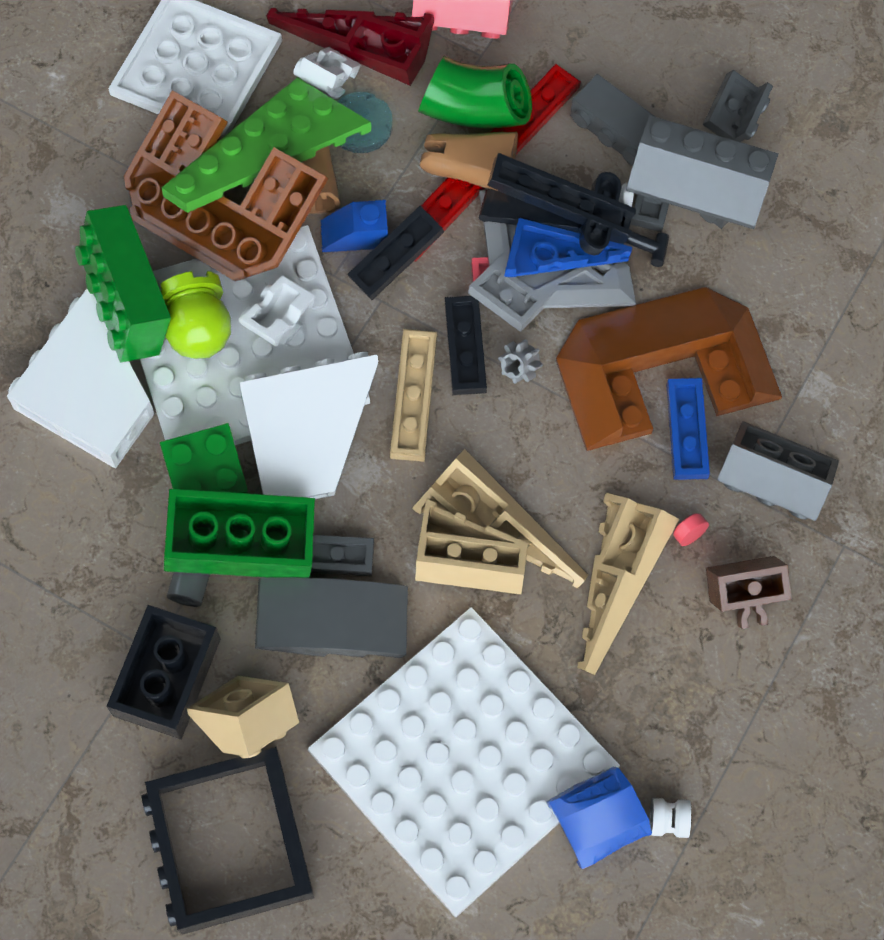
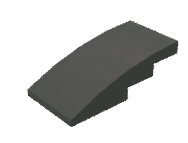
M261 577L258 582L255 649L325 657L327 654L363 658L369 654L402 658L406 655L408 586L343 579Z

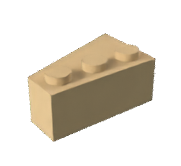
M426 499L416 559L415 581L513 594L522 593L528 543L488 525L486 528L466 520L467 516L458 512L452 514L437 507L436 502Z

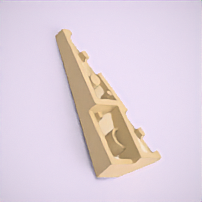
M465 448L412 508L415 512L422 514L426 499L436 502L437 507L452 514L458 512L467 516L466 520L484 528L488 525L528 543L527 561L541 567V571L548 575L554 573L573 582L572 586L576 588L588 577V574Z
M606 493L604 497V503L608 508L606 521L600 523L599 533L603 535L600 555H595L587 607L591 610L589 628H583L582 638L587 641L584 661L578 662L577 668L593 675L596 674L679 521L678 518L662 509L639 504L629 498Z

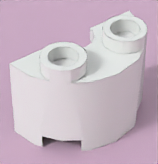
M327 47L320 50L319 53L314 52L300 58L294 68V75L331 98L338 99L345 93V89L341 88V86L349 76L353 79L356 77L361 64Z
M282 275L273 285L268 284L260 295L262 303L259 305L255 303L253 307L249 305L244 309L239 322L276 347L278 343L286 345L302 327L303 324L298 320L308 307L312 309L315 295Z

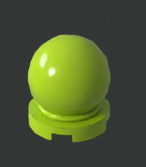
M192 271L175 275L160 284L163 299L171 316L166 338L171 348L181 356L193 359L210 358L225 347L231 335V317L223 301L220 300L224 293L219 276L211 271H207V277H193Z

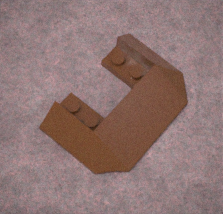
M172 90L124 175L125 187L129 190L132 206L129 207L132 220L233 281L277 268L329 178L273 147L240 206L226 197H222L193 211L185 212L163 197L161 187L216 144L228 122Z
M707 287L578 320L556 357V362L586 451L652 434L653 426L634 372L695 357L716 416L780 400L782 398L781 392L749 308Z

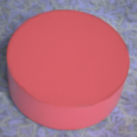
M701 514L690 515L675 528L673 536L681 546H687L706 532L709 523Z

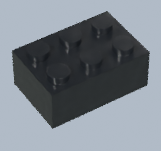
M147 605L106 706L112 716L182 739L190 719L187 708L196 703L221 640L217 628Z

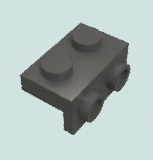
M735 70L730 71L726 74L703 125L721 137L738 142L744 139L749 140L758 129L759 124H757L760 114L766 110L770 103V98L768 97L773 86L767 82L758 88Z

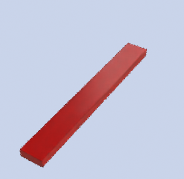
M555 64L530 90L532 113L527 124L509 128H494L491 132H517V155L580 88L581 81ZM446 178L421 207L445 231L479 195V191H483L485 188L462 180ZM426 250L414 261L416 262L426 252Z

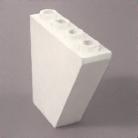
M86 289L80 298L77 297L73 300L68 314L61 324L58 323L52 328L49 340L44 347L32 355L29 367L23 375L17 377L12 382L7 397L14 410L116 469L153 417L154 411L130 362L120 363L116 351L110 349L107 340L108 330L106 324L101 322L97 315L96 298L94 294H90L88 289Z
M359 352L349 355L347 361L335 363L334 359H325L315 362L313 368L301 370L300 366H290L281 369L279 375L267 377L266 373H256L246 376V381L239 382L263 495L315 498V500L335 495L379 362L377 355L369 356L368 352Z

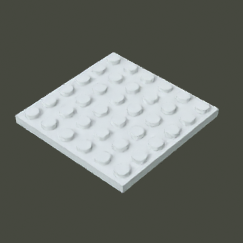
M308 225L300 228L277 268L238 281L231 280L198 259H192L153 271L160 291L162 290L160 284L163 281L178 274L191 271L193 277H207V271L217 274L224 292L220 300L223 301L231 317V335L225 347L210 358L193 359L181 356L171 348L165 336L159 356L140 359L165 440L229 423L235 446L251 441L239 383L246 381V376L256 373H266L267 377L279 375L281 369L290 366H300L301 370L313 368L315 362L325 359H334L335 363L348 360L349 355L354 354ZM283 275L315 295L312 309L308 307L298 320L303 325L297 334L286 345L278 343L276 347L243 326L239 322V318L244 309L249 305L253 307L255 303L257 305L262 303L260 295L268 284L273 285ZM369 395L367 397L365 405L370 404Z
M472 607L308 748L309 753L455 918L559 824L557 817L552 809L548 807L546 801L577 783L592 778L613 766L620 767L616 760Z

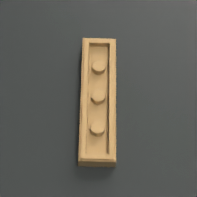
M403 329L390 459L425 462L437 332Z

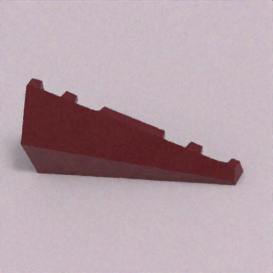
M271 8L266 15L268 23L323 48L330 47L361 65L411 86L425 62L434 24V16L428 13H424V17H406L405 13L395 12V16H376L374 11L326 10L325 14L309 13L307 9H298L296 13L279 12L277 8Z

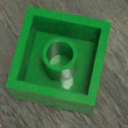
M229 423L160 442L173 489L230 493L248 492Z

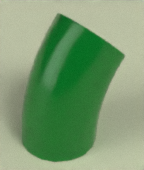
M443 56L427 87L418 112L431 118L460 126L509 128L527 124L532 113V98L526 77L516 64L477 66Z

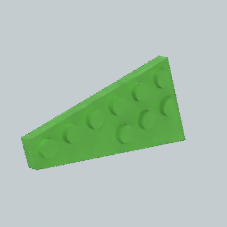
M297 77L161 187L163 197L188 213L224 197V192L238 185L245 188L253 184L254 178L257 177L273 147L303 162L315 157L317 150L331 144L334 147L346 143L347 137L356 133L362 136L371 132V122Z

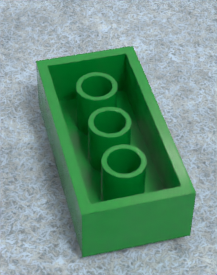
M127 205L88 210L84 225L80 226V243L75 247V255L79 266H84L87 289L90 294L94 293L98 318L106 324L109 347L112 351H116L120 363L159 356L171 316Z
M169 489L164 571L253 577L309 578L312 569L315 498Z

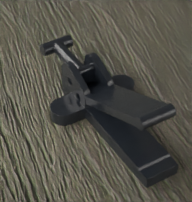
M498 153L495 157L487 186L497 190H486L479 214L481 221L517 225L518 219L522 218L580 233V247L585 253L593 256L602 253L609 241L620 244L627 243L651 253V264L653 266H663L669 235L660 232L656 235V239L652 240L629 229L631 219L636 214V208L619 202L622 184L615 174L602 172L593 182L591 190L501 153Z

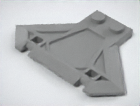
M486 190L479 191L481 207ZM483 222L489 267L469 286L468 294L521 332L544 308L636 305L630 267L624 262H618L615 265L611 263L517 277H504L517 225ZM595 269H597L598 271H600V272L603 273L604 275H603V276L600 275L598 272L595 271Z

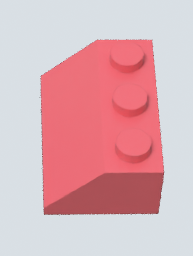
M413 0L412 17H424V13L432 14L434 16L432 31L437 30L439 26L450 28V32L454 34L466 35L469 34L470 30L481 32V36L485 38L498 39L500 34L506 35L508 31L513 0Z

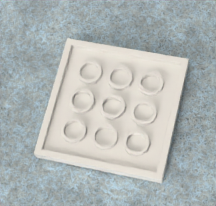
M161 0L108 89L111 96L156 114L160 113L173 90L228 122L219 137L221 140L235 126L282 42V35L196 0Z

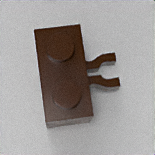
M775 556L706 567L709 601L721 612L739 609L737 624L741 629L749 628L747 619L751 614L750 607L757 614V623L763 626L768 625V618L762 605L792 600L788 565Z

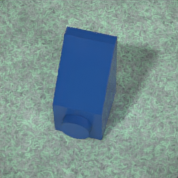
M386 200L351 202L321 220L322 252L370 250L377 247L388 236Z

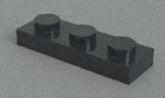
M419 206L347 275L373 300L444 233V230Z
M472 296L445 297L452 396L487 393L479 301Z

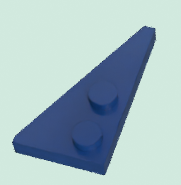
M519 218L504 277L509 278L629 261L632 247L609 241L602 253L595 256L589 255L580 247V233Z

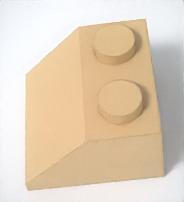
M243 676L233 678L187 708L188 715L223 753L239 755L241 758H251L258 755L263 747L274 740L283 738L289 729L299 723L289 683Z

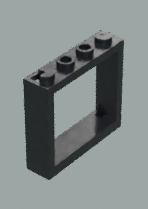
M277 747L262 750L258 755L251 758L236 757L145 782L147 793L141 795L143 808L146 816L152 815L155 826L154 830L149 831L154 853L160 852L163 866L157 867L159 881L163 890L169 889L171 903L165 905L170 926L177 925V930L182 935L314 898ZM266 766L295 886L188 915L161 794Z

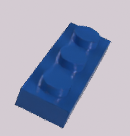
M702 378L668 379L666 387L673 480L708 479L710 468Z

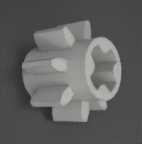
M526 339L518 344L513 341L504 346L507 353L498 357V360L501 361L502 375L512 378L514 384L522 379L526 382L536 377L535 370L543 366V363L539 361V348L535 349L533 346L528 345V340Z

